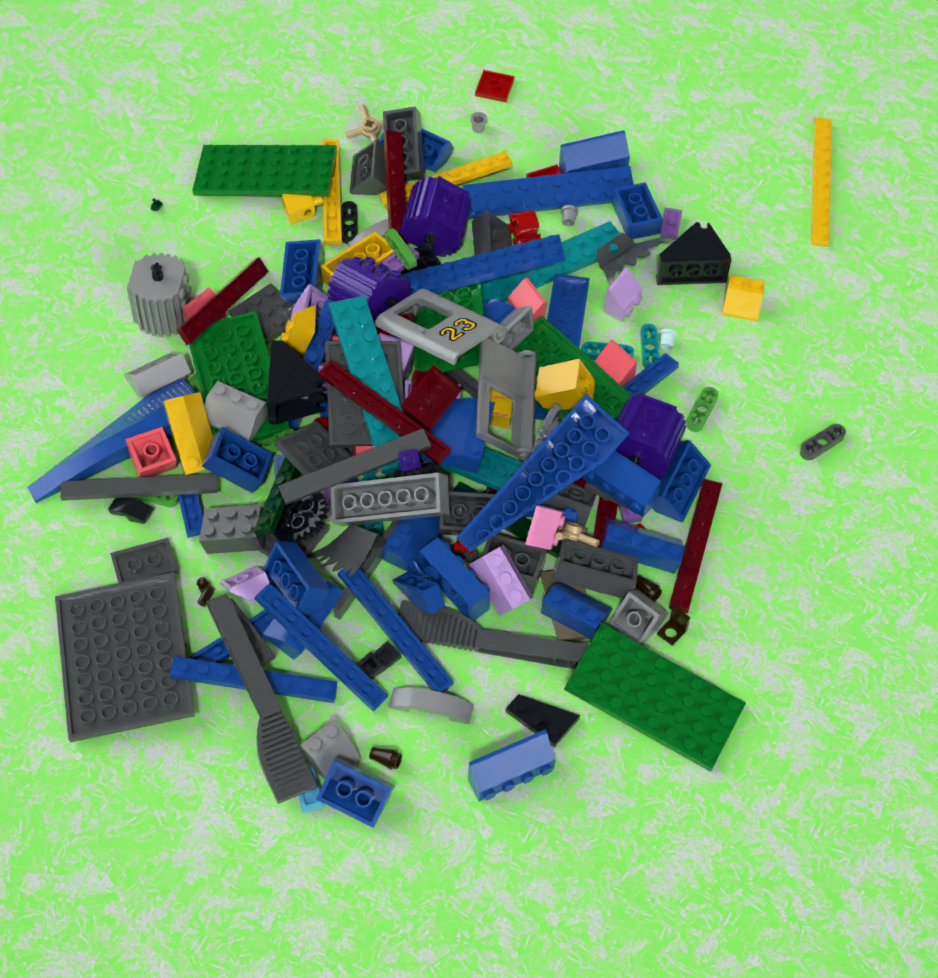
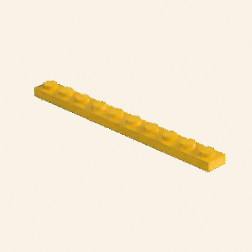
M815 118L811 245L828 247L830 242L832 119Z

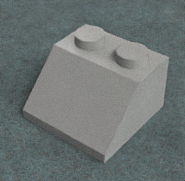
M633 590L628 592L608 624L626 637L639 644H644L659 629L669 613L640 590Z
M333 719L300 745L301 753L305 760L324 780L334 760L337 758H341L353 765L361 759L347 734Z

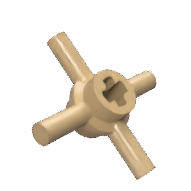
M364 104L360 105L359 109L363 121L359 128L345 132L346 137L350 138L363 134L365 137L371 138L372 142L376 139L378 140L377 134L380 128L384 127L383 120L377 121L375 118L369 117L366 106Z
M567 521L563 528L560 527L555 535L556 539L561 541L570 539L577 542L581 541L594 547L599 545L598 539L585 535L588 533L586 527L575 522Z

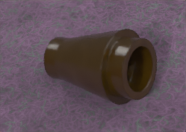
M641 575L637 576L635 585L637 589L654 602L658 600L662 594L660 586L643 578Z
M372 747L369 759L378 762L390 770L398 769L402 761V753H399L397 749Z

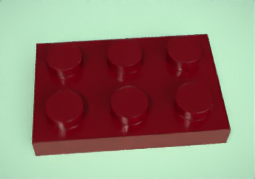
M433 365L400 407L422 427L430 431L462 388Z

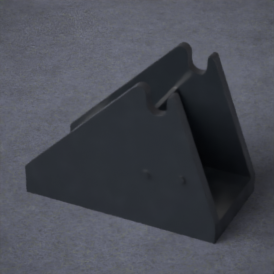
M696 222L660 253L656 282L657 285L727 283L732 260L731 254L710 223H707V228H702L700 223Z
M271 340L267 394L269 424H280L323 412V408L316 405L325 403V397L320 394L322 393V388L315 387L316 384H323L324 379L318 376V372L282 340Z

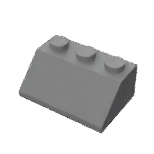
M532 306L516 308L505 317L500 324L506 327L507 333L500 344L513 350L534 330Z
M171 352L124 374L136 395L145 398L153 393V391L170 385L171 382L182 378L184 380L187 379L186 375L191 372L183 354Z
M219 381L216 382L207 395L204 406L210 426L218 430L224 427L250 442L268 417L266 402Z

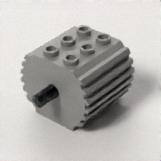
M152 253L151 256L145 255L139 261L135 260L127 292L133 321L138 323L139 330L143 331L144 329L146 334L150 332L152 336L158 334L159 337H163V335L168 337L173 333L177 335L176 329L184 323L182 307L192 301L193 297H190L189 274L186 273V266L181 258L178 260L177 256L171 257L168 253L167 255Z

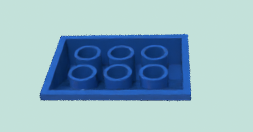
M478 398L454 399L429 431V433L451 448L450 454L441 465L478 473L485 446V441L476 437ZM489 401V425L495 402ZM424 454L422 455V460L433 462Z

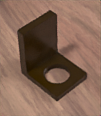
M674 606L671 611L670 620L657 632V635L673 646L687 632L690 617ZM673 629L677 635L670 638L666 636L665 631Z

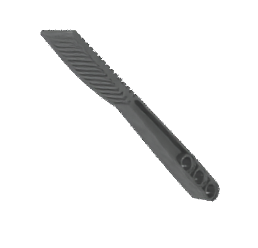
M224 594L208 600V610L260 717L257 728V754L263 774L277 803L280 804L318 788L229 596Z
M401 601L398 613L422 643L426 642L428 644L453 648L458 647V649L464 648V650H475L478 653L575 669L589 646L568 641L483 630L470 618L445 607L439 608L435 613L428 614L419 610L412 602Z

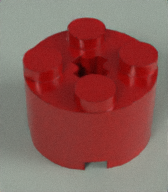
M527 210L509 215L510 223L508 224V230L510 234L513 233V245L541 239V234H537L540 227L535 211Z

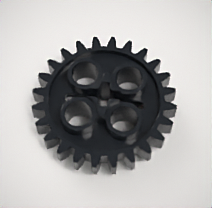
M318 492L285 505L273 535L279 541H296L298 544L301 543V539L307 542L309 535L314 537L313 532H320L319 525L324 526L325 524L322 520L328 518L325 513L329 512V509L326 507L329 504L324 495Z

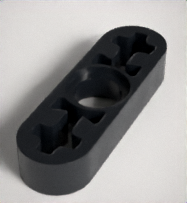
M346 201L341 206L342 241L345 244H348L357 235V205L352 201ZM348 209H351V214H348ZM346 221H353V222H354V223L351 224V225L345 224ZM348 231H351V237H348Z

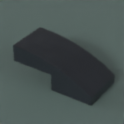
M127 497L115 498L108 510L113 515L126 516L130 522L145 524L154 508L142 501Z
M387 641L374 653L369 652L356 665L372 679L391 667L402 656Z

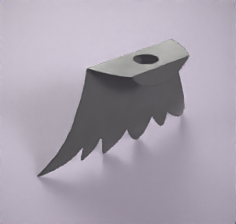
M621 232L597 249L599 267L605 272L611 285L617 270L623 271L624 265L635 266L637 263L636 257L651 255L648 248L659 246V244L655 243L675 241L677 239L656 238L635 243L628 235ZM612 243L618 245V252L615 254L609 250V246Z
M350 524L330 544L311 552L308 557L323 556L318 561L328 559L322 566L336 563L332 571H337L346 565L344 573L351 569L349 575L351 577L360 568L371 547L380 548L386 545V543L378 534Z

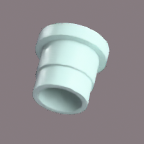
M672 329L660 330L659 347L666 351L672 350L674 341L677 339V332Z

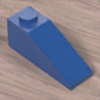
M409 571L392 580L393 584L421 611L432 614L445 605L438 583Z

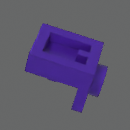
M417 449L398 453L400 462L397 465L399 471L403 472L421 468Z

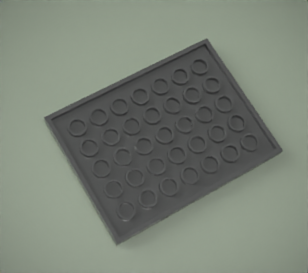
M174 572L55 596L67 731L70 743L195 716L189 679L184 681L170 678L174 656L187 658Z

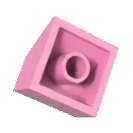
M545 505L536 506L525 544L549 550L554 549V546L557 547L559 540L556 539L555 535L558 533L559 528L564 526L566 516H563L564 511Z

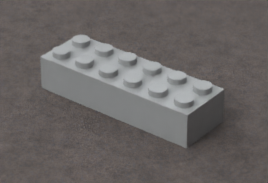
M431 473L335 485L331 487L332 524L349 526L350 524L359 525L450 515L448 476L441 473Z

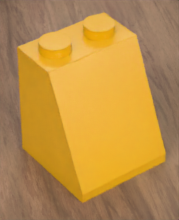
M580 359L540 367L537 376V387L534 392L535 399L543 408H552L554 404H558L561 409L572 410L586 394L593 400L595 379Z

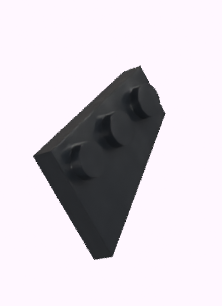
M520 694L506 708L507 714L536 734L546 730L551 746L554 748L580 719L578 714Z

